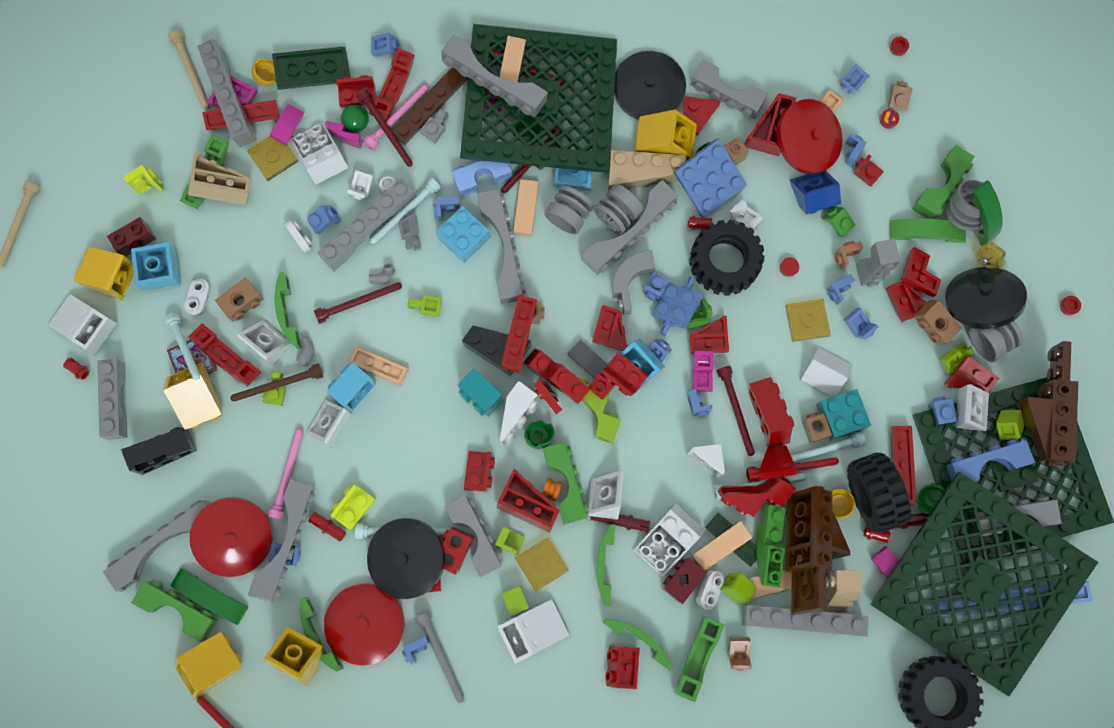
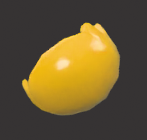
M258 59L253 64L251 70L253 79L257 84L264 87L274 85L276 77L273 61Z
M833 489L832 510L835 517L838 519L847 518L855 509L856 502L854 497L845 489Z

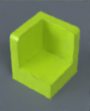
M1021 410L1000 411L996 423L1000 439L1021 438L1024 429Z
M503 526L495 545L518 555L525 537Z
M741 572L728 574L720 590L735 604H746L750 602L756 590V585Z
M521 586L502 593L510 616H514L529 608Z

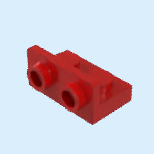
M362 75L358 78L343 77L336 80L340 108L349 105L364 106L360 104L356 96L365 89H369L373 95L372 102L374 103L376 88L372 76Z
M620 351L616 353L609 364L601 371L604 378L610 383H615L619 387V391L626 396L636 394L649 377L646 372Z
M468 452L464 490L487 493L488 488L492 487L493 477L490 476V469H494L495 457H492L491 452Z
M609 645L607 652L608 666L605 674L606 686L637 689L640 648Z

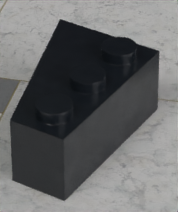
M472 325L462 340L463 346L510 377L514 371L501 369L509 335ZM527 340L524 356L532 346L531 340Z
M176 427L168 433L123 448L121 451L129 471L145 475L192 454L197 449L189 430Z

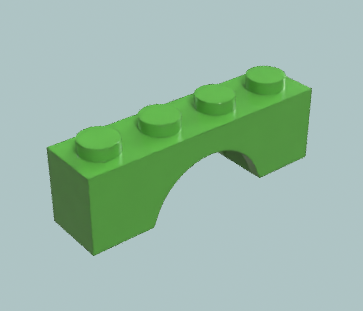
M955 145L940 165L946 175L945 186L939 189L926 188L912 209L927 219H933L935 216L939 217L945 209L942 206L944 202L948 203L953 197L954 193L952 190L954 187L958 188L963 182L964 178H962L964 172L967 174L974 165L971 162L975 156Z
M563 442L543 448L547 468L560 472L566 478L569 485L567 497L558 505L563 524L567 525L585 520L587 518L586 514H588V506L586 502L582 503L580 495H584L581 483L577 484L575 477L578 476L576 465H572L570 458L573 457L571 447H566V443Z
M155 580L142 583L131 602L132 604L148 613L156 612L164 606H171L180 613L183 619L182 632L199 642L206 641L218 620L213 617V612L204 608L203 610L198 609L195 602L189 599L182 600L179 598V593L171 589L166 591L162 588L163 585Z
M705 616L702 617L675 687V694L693 702L696 701L709 658L719 641L725 624Z

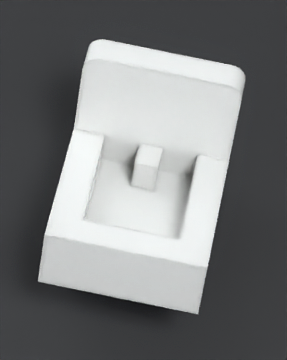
M355 170L351 188L347 190V193L352 194V198L358 200L369 197L375 175Z
M743 199L738 204H735L730 211L735 223L738 225L740 222L744 223L746 229L750 227L754 229L762 221V216L747 207V203Z

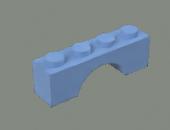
M1018 439L1006 442L1007 446L1003 448L999 444L989 447V452L982 454L980 450L970 453L971 458L964 459L963 456L951 459L952 463L946 465L951 481L957 472L963 473L973 481H978L981 468L987 461H997L1003 464L1009 471L1035 463L1027 440L1019 442Z

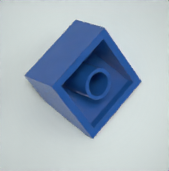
M826 170L790 180L797 203L805 214H814L819 210L830 209L841 204L840 184Z

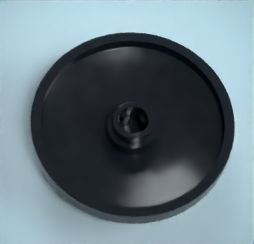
M657 51L635 53L626 58L616 70L615 100L626 114L639 120L640 116L677 110L684 99L686 79L683 70L674 59L664 53Z
M978 267L960 273L949 283L945 293V303L948 312L958 322L974 328L991 329L1005 326L1016 320L1023 313L1027 303V290L1021 279L1007 270L995 267Z
M401 518L390 521L374 534L367 552L369 574L376 586L391 597L411 599L422 596L429 592L442 576L445 566L443 543L436 531L423 521L413 518Z

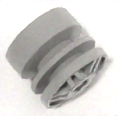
M966 180L960 184L945 210L947 219L951 224L966 231L980 228L982 225L980 208L974 205L972 191L984 182Z
M615 184L606 193L607 199L602 198L599 201L600 204H596L593 207V211L606 227L621 235L626 231L625 228L631 225L629 220H636L644 210L640 201L629 190L619 184Z
M560 186L558 193L554 196L556 202H550L544 215L559 229L576 235L584 224L582 218H588L594 204L578 190L569 186Z
M1015 321L997 328L981 329L973 327L969 330V337L973 347L985 360L992 363L1005 356L1006 352L1014 350L1023 343L1022 332Z

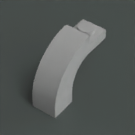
M652 250L630 256L620 265L615 274L612 295L613 298L620 297L618 299L619 310H623V315L631 314L632 312L628 289L631 281L638 276L652 274L655 271Z

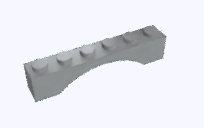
M453 35L441 50V60L446 66L453 67L461 75L473 79L477 85L489 89L493 95L502 97L508 104L515 105L526 115H531L535 118L547 101L548 92L532 82H511L490 73L477 61L470 44L456 35Z
M214 38L198 45L199 53L231 138L239 147L256 141L252 125L233 87L228 70V62L223 49Z
M401 178L317 252L321 259L335 272L349 259L359 244L374 229L397 214L416 197L415 191Z
M661 180L649 191L647 205L639 221L626 233L614 239L594 242L582 253L581 260L596 275L600 272L604 273L614 259L617 261L624 254L623 250L627 247L631 248L637 242V237L641 234L644 236L650 230L652 223H658L664 217L663 213L666 210L671 211L677 205L678 194Z
M499 189L477 193L481 215L495 228L504 247V263L496 281L501 304L515 302L518 300V296H523L522 294L526 293L524 282L520 283L518 277L522 274L520 265H516L514 259L518 258L516 247L511 245V241L514 240L512 229L508 230L507 223H510L509 215L503 209V206L506 205L504 194L500 195Z
M292 479L289 480L283 496L288 516V529L285 541L274 559L263 569L255 573L248 596L272 603L274 598H278L281 587L278 586L280 579H285L288 571L285 565L287 560H292L295 551L292 548L294 540H299L302 532L299 529L301 522L305 523L309 512L306 511L307 504H312L315 493L312 492L313 486Z
M205 500L193 503L189 511L178 514L174 517L175 521L169 525L161 526L155 535L144 538L141 541V545L137 548L133 547L127 550L123 558L107 565L108 568L103 573L114 590L123 592L137 582L151 555L170 539L190 533L196 516L210 503Z
M743 605L742 625L868 637V616L819 611L796 615L791 613V609Z

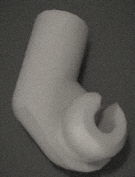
M385 264L380 274H370V284L387 283L395 273L393 265Z
M305 337L300 340L303 350L296 358L299 365L308 364L314 355L309 337Z

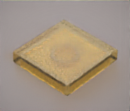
M267 137L247 150L267 181L299 162L288 145H284L271 137Z
M824 299L785 305L792 342L831 336Z
M548 537L515 558L535 592L569 571Z

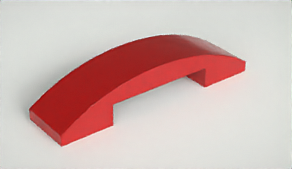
M400 48L397 49L391 62L392 68L381 93L374 101V105L385 121L388 120L400 99L415 58V54Z
M203 323L189 335L190 340L205 355L247 387L261 374V371L249 361H244L221 342L217 335Z

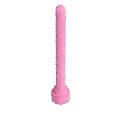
M423 84L386 121L390 128L429 89L427 84ZM380 127L374 134L367 135L362 141L373 151L378 146L379 139L385 133Z
M301 428L295 430L276 501L267 514L269 518L283 520V496L291 477L303 430Z

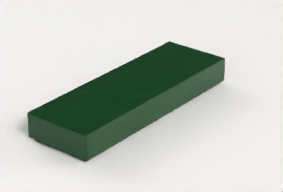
M717 513L705 528L715 537H718L733 525L721 514ZM750 540L733 551L749 567L757 560L756 545Z

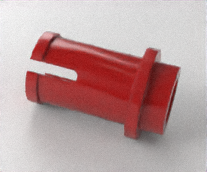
M693 215L688 219V228H691V230H694V228L706 229L712 223V218H698Z
M68 358L63 364V367L73 373L76 379L84 380L89 375L88 367L80 365L73 358Z
M866 525L863 536L867 540L874 539L888 543L891 532L877 533Z

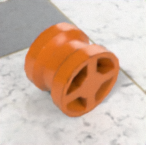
M547 478L542 494L545 497H552L553 500L557 501L562 482H554L551 478Z

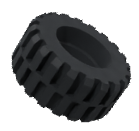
M719 220L716 225L711 223L706 229L703 228L699 232L698 237H696L693 243L689 262L692 266V275L697 276L696 281L698 284L703 283L705 285V290L712 289L714 290L713 294L719 295L720 292H723L724 296H730L732 292L734 294L741 293L743 289H748L754 283L762 270L765 256L763 255L764 247L759 244L761 239L758 235H753L754 230L751 227L746 229L744 223L740 222L738 225L735 224V220H729L728 223H725L724 220ZM718 244L733 245L741 252L744 258L742 268L730 273L717 269L709 258L711 248Z
M876 452L851 461L847 468L848 484L856 502L855 505L866 525L874 532L883 533L908 523L912 512L910 509L911 503L908 498L909 495L899 471H897L895 464L891 462L890 458L884 453Z
M930 656L929 658L923 657L919 659L918 663L913 662L909 666L910 670L904 671L902 676L905 679L903 682H899L902 693H898V699L902 700L903 704L900 705L902 712L907 714V720L913 723L914 727L967 728L969 726L974 727L977 724L974 719L981 717L982 711L979 708L980 705L984 706V699H980L983 689L981 686H977L979 679L976 675L971 674L972 670L968 666L962 665V662L948 657ZM939 676L948 678L956 691L955 705L944 716L932 714L928 710L924 699L928 683Z

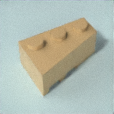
M195 152L188 195L246 206L250 178L233 169L219 166L216 161L212 159L209 161Z
M835 570L825 572L824 612L848 613V607L853 606L851 601H856L862 593V571Z

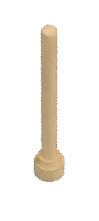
M181 30L171 31L168 34L170 43L177 47L200 104L204 110L209 109V104L183 45L185 39Z
M27 181L24 182L22 187L24 189V196L1 250L0 267L5 265L31 198L38 194L40 189L38 185Z

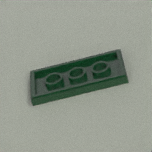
M345 46L272 54L277 90L336 84L337 79L350 77Z

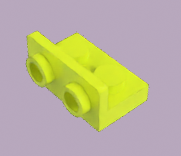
M140 165L123 176L127 184L138 194L149 191L151 186H154L159 192L163 191L160 186L163 184L151 168L147 170L143 165Z
M355 484L345 490L343 494L345 497L341 502H337L331 509L333 513L330 515L350 531H353L356 523H359L376 500Z

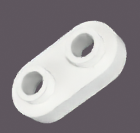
M290 220L285 222V227L306 254L310 251L311 248L309 246L312 243L306 235L301 236L299 231L302 229L297 222H291Z
M198 278L190 285L184 308L192 316H199L205 311L211 291L210 284L206 280ZM198 285H202L200 290H197ZM196 303V307L191 308V305Z
M709 570L704 576L696 597L697 605L700 608L711 610L715 607L721 592L720 589L724 583V576L721 572Z

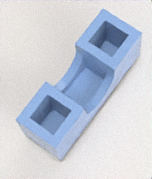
M475 160L468 166L457 167L452 171V176L460 197L462 198L478 191L476 179L480 175L487 174L491 176L495 185L510 179L512 171L509 164Z

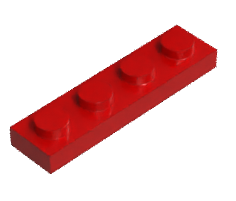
M276 100L242 105L250 123L280 117ZM221 109L202 112L206 131L227 127Z
M518 296L501 369L520 373L537 299Z
M892 426V461L897 471H899L902 481L905 483L910 503L917 504L912 426Z

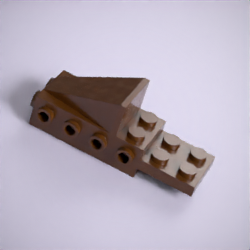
M1062 341L1051 347V350L1048 351L1047 358L1050 361V369L1047 371V380L1049 382L1041 385L1038 390V398L1027 397L1016 402L1017 409L1022 411L1024 424L1039 455L1038 462L1045 463V466L1058 467V465L1076 461L1079 381H1070L1071 341Z
M813 486L794 492L787 500L786 572L792 573L791 613L796 615L825 610V572L832 570L833 559L850 556V549L832 510L833 492L825 490L822 486Z

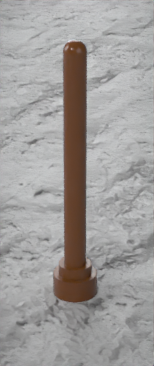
M319 363L311 365L312 367L308 368V371L232 394L230 399L236 402L308 378L321 379L324 378Z

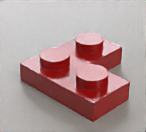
M914 247L910 250L901 280L933 298L937 295L941 279L926 271L930 255Z

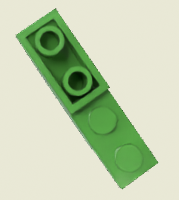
M765 505L763 522L758 524L757 566L761 585L781 588L785 548L781 547L786 508Z

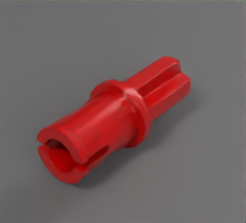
M313 512L308 520L309 523L321 529L323 534L327 533L338 541H342L346 535V531L333 524L331 519L327 520L317 512Z

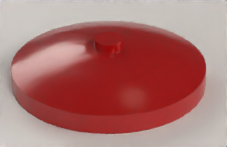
M802 99L794 102L783 111L777 125V142L780 152L787 163L795 170L805 174L820 173L831 168L839 158L843 143L841 126L836 115L824 103L815 99Z
M238 497L221 498L205 506L196 516L190 530V547L196 561L208 572L222 577H237L253 571L264 561L270 550L272 529L268 517L255 503Z
M357 584L344 589L332 600L324 619V633L329 647L340 659L354 665H371L386 659L400 644L405 628L404 613L399 601L385 594L373 584Z

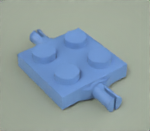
M688 277L684 286L668 283L651 314L654 318L664 323L659 331L660 334L666 336L671 326L686 329L703 298L701 293L691 290L696 281L694 278Z

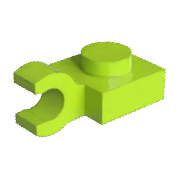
M423 295L422 300L409 298L408 308L420 309V315L439 318L442 298Z
M962 342L957 348H953L940 359L944 371L949 375L952 374L966 355L971 356L974 353L972 346L967 348L966 344Z
M278 371L272 372V382L283 379V373ZM283 386L264 392L262 403L283 406L286 387Z

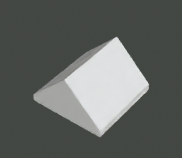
M261 320L237 335L272 366L291 345L287 338L265 320Z
M817 347L800 381L830 397L837 396L847 381L852 365Z
M966 385L958 389L956 410L958 421L955 424V428L977 431L987 430L989 393L973 385Z
M325 400L306 433L333 447L352 414L345 408Z
M721 444L693 447L688 452V457L718 479L724 474L725 468Z
M622 470L591 479L588 506L589 516L618 519L624 475Z

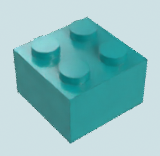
M474 368L458 384L460 396L467 403L471 401L474 409L481 416L485 414L489 417L504 401L503 395Z
M858 389L822 400L816 404L819 414H825L832 434L829 437V441L871 426Z

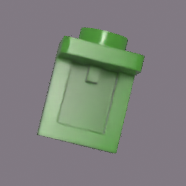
M831 207L822 217L823 221L831 224L840 237H843L855 226L854 221L844 207Z
M705 298L701 300L700 306L697 307L687 328L710 323L713 311Z

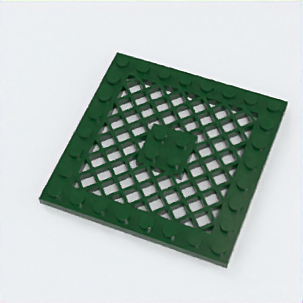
M473 24L471 50L477 61L497 77H500L501 70L496 73L492 67L496 64L500 68L502 67L508 36L525 39L524 49L528 50L523 52L522 61L526 59L529 65L525 68L521 65L518 82L521 83L519 78L524 75L526 78H523V83L532 82L547 91L548 95L546 103L536 115L542 116L541 118H534L526 114L520 117L515 112L519 109L518 107L513 106L511 108L505 99L495 96L491 92L485 96L486 88L477 85L473 79L468 77L460 159L609 173L617 39ZM499 48L503 53L497 57L493 52ZM535 52L539 57L533 60L529 55ZM553 54L557 59L551 62L547 57ZM489 56L493 59L490 63H488ZM569 56H572L575 60L572 64H569L566 60ZM588 57L593 62L590 66L584 62ZM542 61L548 65L543 70L538 65ZM560 63L566 67L562 71L556 67ZM578 65L584 69L580 73L574 69ZM595 67H597V74L592 71ZM532 68H534L538 72L533 77L528 72ZM552 70L556 75L550 78L546 73ZM570 72L574 77L568 80L564 75ZM587 73L592 78L589 82H586L583 78ZM559 79H561L564 82V85L561 87L560 81H557ZM577 81L583 85L579 89L573 85ZM594 83H596V90L591 87ZM567 88L573 92L569 97L563 92ZM585 90L591 94L587 99L581 94ZM560 96L563 99V101L558 104ZM493 97L499 101L494 106L488 101ZM576 97L581 101L577 106L572 102ZM594 99H595V106H593V105L590 103V102H591L592 100H594ZM485 104L489 109L483 113ZM566 104L572 108L568 113L562 109ZM501 106L507 110L502 115L497 111ZM584 106L590 110L586 115L580 110ZM559 112L562 115V117L559 120H556L555 118H557ZM492 113L497 117L493 122L487 118ZM575 113L581 118L576 123L571 118ZM510 115H512L515 119V121L511 124H509L506 120V118ZM594 115V122L592 123L589 118ZM528 117L534 121L530 126L524 122ZM546 119H549L552 123L548 128L542 123ZM482 121H484V122L486 123V125H487V126H486L485 128H483V129H482ZM564 121L571 125L566 130L561 125ZM500 122L506 127L501 132L495 127ZM584 122L589 127L585 132L579 127ZM519 124L524 128L520 133L514 129ZM537 126L543 131L539 135H536L533 131ZM555 128L561 132L557 137L551 133ZM490 130H492L496 134L491 139H489L486 135V133ZM573 130H576L579 134L575 139L569 134ZM509 131L514 136L510 141L504 137ZM591 132H593L592 140L588 136ZM526 134L533 138L528 143L522 138ZM546 135L552 140L547 145L541 140ZM564 137L570 142L565 147L560 142ZM582 139L588 143L585 148L578 144Z
M1047 377L989 393L988 414L997 411L998 413L995 418L987 416V420L992 422L989 430L981 431L987 434L983 442L975 438L977 430H973L972 434L969 435L963 431V428H955L951 425L954 423L936 425L933 409L913 414L912 416L935 484H939L947 489L951 483L946 465L951 464L950 460L956 458L951 455L954 447L963 451L961 456L965 458L966 454L970 455V453H973V451L969 450L972 442L981 446L979 451L981 450L982 454L985 449L988 450L991 447L988 445L991 437L999 441L997 445L1000 444V447L1003 444L1007 445L1006 442H1009L1008 440L1000 439L999 435L993 433L997 426L996 423L1000 411L1015 407L1016 402L1027 397L1038 398V390L1041 385L1049 382ZM957 402L954 403L955 411L957 410ZM1078 421L1076 461L1067 463L1064 470L1058 467H1048L1046 475H1043L1037 471L1040 465L1045 466V463L1038 462L1039 457L1032 454L1033 459L1036 461L1034 467L1033 464L1009 471L1003 464L997 461H987L984 473L980 471L981 479L978 484L983 486L985 480L994 483L990 492L995 494L997 488L999 492L1006 491L1003 498H1001L1006 502H1009L1007 499L1010 493L1018 496V500L1029 499L1030 502L1037 501L1036 498L1041 497V495L1057 500L1058 504L1062 505L1059 511L1062 524L1044 527L1061 538L1114 523ZM1024 424L1021 438L1018 440L1019 442L1021 439L1027 440L1030 451H1032L1034 444L1032 439L1024 434L1027 429ZM947 429L956 433L953 440L944 436ZM960 435L968 439L965 447L957 443ZM944 442L950 444L948 450L946 449ZM1070 468L1072 470L1073 475L1068 473ZM990 470L992 471L993 477L988 475ZM1053 471L1061 475L1058 482L1050 479ZM1038 478L1043 480L1040 487L1031 483L1038 482ZM1065 478L1073 481L1070 489L1063 486ZM1047 483L1055 486L1052 494L1044 491ZM1024 486L1021 493L1013 489ZM1077 487L1079 489L1080 494L1075 492ZM1029 488L1037 492L1034 499L1026 496ZM1060 490L1068 493L1065 501L1057 498ZM1072 497L1080 500L1077 508L1069 504ZM971 508L962 509L964 519L972 517ZM1066 509L1075 512L1068 515H1064ZM958 513L952 522L960 520ZM972 522L966 523L967 533L976 532ZM961 524L951 526L953 536L963 534ZM1006 530L997 534L999 542L1008 540ZM1012 531L1013 539L1021 538L1020 535ZM977 536L969 537L971 547L980 545ZM983 536L985 544L994 543L993 536ZM964 538L955 540L958 550L966 548ZM1023 542L1014 543L1016 550L1024 548ZM1009 544L1000 546L1002 554L1011 552ZM995 547L986 548L988 558L997 556ZM981 550L972 551L973 559L976 555L983 559ZM967 552L959 554L962 563L969 562Z
M957 472L870 605L951 659L962 662V665L968 666L972 673L1010 697L1099 562L963 473ZM965 501L971 503V504L963 505ZM972 508L974 518L964 519L962 509ZM977 508L987 515L979 516ZM958 513L960 520L952 522ZM989 519L991 529L982 530L980 520ZM994 519L1004 526L996 528ZM975 522L977 532L967 533L966 523ZM961 524L963 534L953 536L951 526ZM947 530L949 537L941 538ZM1006 530L1008 540L999 542L997 532ZM1012 531L1020 535L1021 538L1013 539ZM992 533L994 543L985 544L983 534ZM978 536L980 545L971 547L969 537ZM964 538L966 548L956 550L954 540ZM950 541L952 551L942 553L940 543ZM1023 542L1025 551L1016 553L1014 543ZM1029 542L1039 549L1030 550ZM1009 544L1011 554L1002 556L1000 546ZM936 546L938 554L930 555ZM995 547L997 557L988 558L986 548ZM981 550L983 559L978 555L973 559L972 551ZM967 552L969 562L959 564L957 554ZM1041 553L1042 563L1033 564L1031 554ZM1046 553L1056 560L1048 561ZM953 555L955 565L945 567L943 557ZM1026 556L1028 565L1019 567L1017 557ZM939 558L941 568L931 569L929 559ZM1012 558L1014 568L1005 570L1003 560ZM998 561L1000 570L990 564V562ZM925 563L927 570L919 572V570ZM1058 564L1060 574L1051 575L1049 566ZM968 567L962 575L961 568ZM1044 567L1046 577L1037 578L1035 568ZM956 569L958 579L948 580L946 571ZM1029 570L1031 579L1022 581L1020 571ZM942 572L944 581L934 583L932 573ZM1015 572L1017 582L1010 583L1013 578L1007 574ZM928 574L930 584L920 586L918 576ZM914 579L916 587L908 588ZM1058 579V581L1053 587L1052 580ZM1047 581L1049 591L1040 592L1038 583ZM956 584L954 589L961 593L951 594L949 585ZM1033 584L1034 593L1025 595L1023 585ZM945 586L947 595L937 597L935 588ZM1018 587L1020 596L1011 598L1009 588ZM931 588L933 598L923 600L921 590ZM917 591L919 601L909 602L907 593ZM1005 591L1006 599L999 600ZM902 596L904 598V603L900 601ZM1047 596V598L1042 604L1041 597ZM962 597L964 607L954 608L952 599ZM967 597L977 604L969 606ZM1036 598L1037 607L1028 609L1026 599ZM948 600L950 609L940 611L938 602ZM1022 601L1023 610L1014 612L1012 602ZM934 603L936 612L926 614L924 604ZM1007 603L1009 613L1000 614L998 605ZM920 605L921 614L911 607ZM984 608L989 612L994 608L995 615L986 617ZM979 609L981 618L972 620L970 610ZM965 611L967 621L957 622L955 613ZM1030 613H1036L1031 620ZM951 614L953 623L943 625L941 616ZM1025 615L1026 624L1017 626L1015 616ZM937 617L938 625L927 618ZM1010 617L1012 627L1003 628L1001 619ZM996 620L998 629L989 631L987 622ZM982 623L984 632L975 634L973 624ZM968 625L970 635L960 636L959 627ZM954 628L955 636L945 630ZM1024 629H1025V631L1023 632V634H1022L1021 637H1020L1018 630H1024ZM1014 632L1015 641L1006 642L1004 633ZM999 634L1001 644L992 645L990 636ZM985 637L987 646L978 648L976 638ZM971 640L973 648L962 641ZM1014 646L1011 652L1008 653L1007 647ZM1002 648L1004 658L995 659L993 650ZM988 651L990 660L980 654V652Z

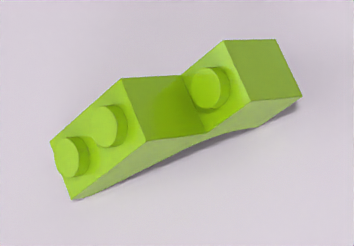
M578 378L587 387H589V381L582 378ZM589 390L582 399V402L596 417L597 431L595 438L613 444L621 419H618V415L607 412V415L603 414L610 392L604 399H600Z

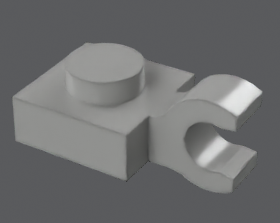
M441 108L435 120L431 117L421 128L420 134L436 143L446 130L443 124L449 117L447 115L448 112Z
M410 215L399 221L401 239L406 241V249L410 250L414 246V251L421 249V243L416 238V235L419 234L416 216Z

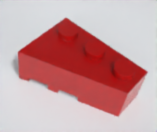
M778 93L765 114L746 138L744 143L746 148L779 156L781 152L777 142L778 121L783 111L789 105L796 102L797 98Z
M771 377L749 383L748 393L755 414L759 416L763 425L760 426L761 431L766 432L768 437L767 448L789 444L794 421L792 416H788L786 412L787 405L785 400L779 396L778 384L774 383Z
M515 468L497 502V509L549 533L560 511L542 493H539L529 481L524 479Z

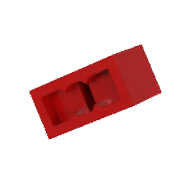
M456 527L445 531L442 537L445 554L452 555L453 563L448 564L445 562L444 570L455 575L459 572L475 536ZM454 535L461 538L460 546L453 544L452 538Z

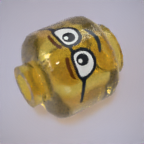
M994 242L983 244L976 252L978 255L977 261L984 267L1001 268L1006 263V260H1004L1006 252Z

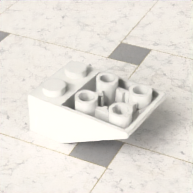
M323 122L291 138L315 185L348 169L346 162Z
M70 294L48 326L95 355L117 323Z
M519 381L506 398L500 443L503 447L506 444L510 445L516 437V430L518 428L521 430L524 427L528 414H533L539 406L538 395Z
M675 504L633 551L663 577L702 536L705 530L682 508Z
M552 599L497 626L515 664L570 636Z

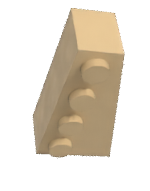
M611 150L608 191L615 184L630 190L635 187H648L649 185L658 184L661 180L665 183L678 182L673 171L685 163L686 155Z

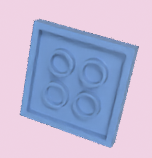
M720 139L712 141L673 171L702 218L707 217L747 186Z

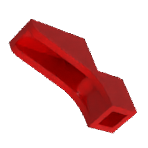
M534 349L523 362L534 374L545 379L576 404H579L590 390L564 365L555 363L542 350Z
M778 477L768 479L756 486H721L717 492L725 505L729 507L733 505L741 514H749L754 517L765 501L772 505L776 503L783 507L796 490V487L787 478Z

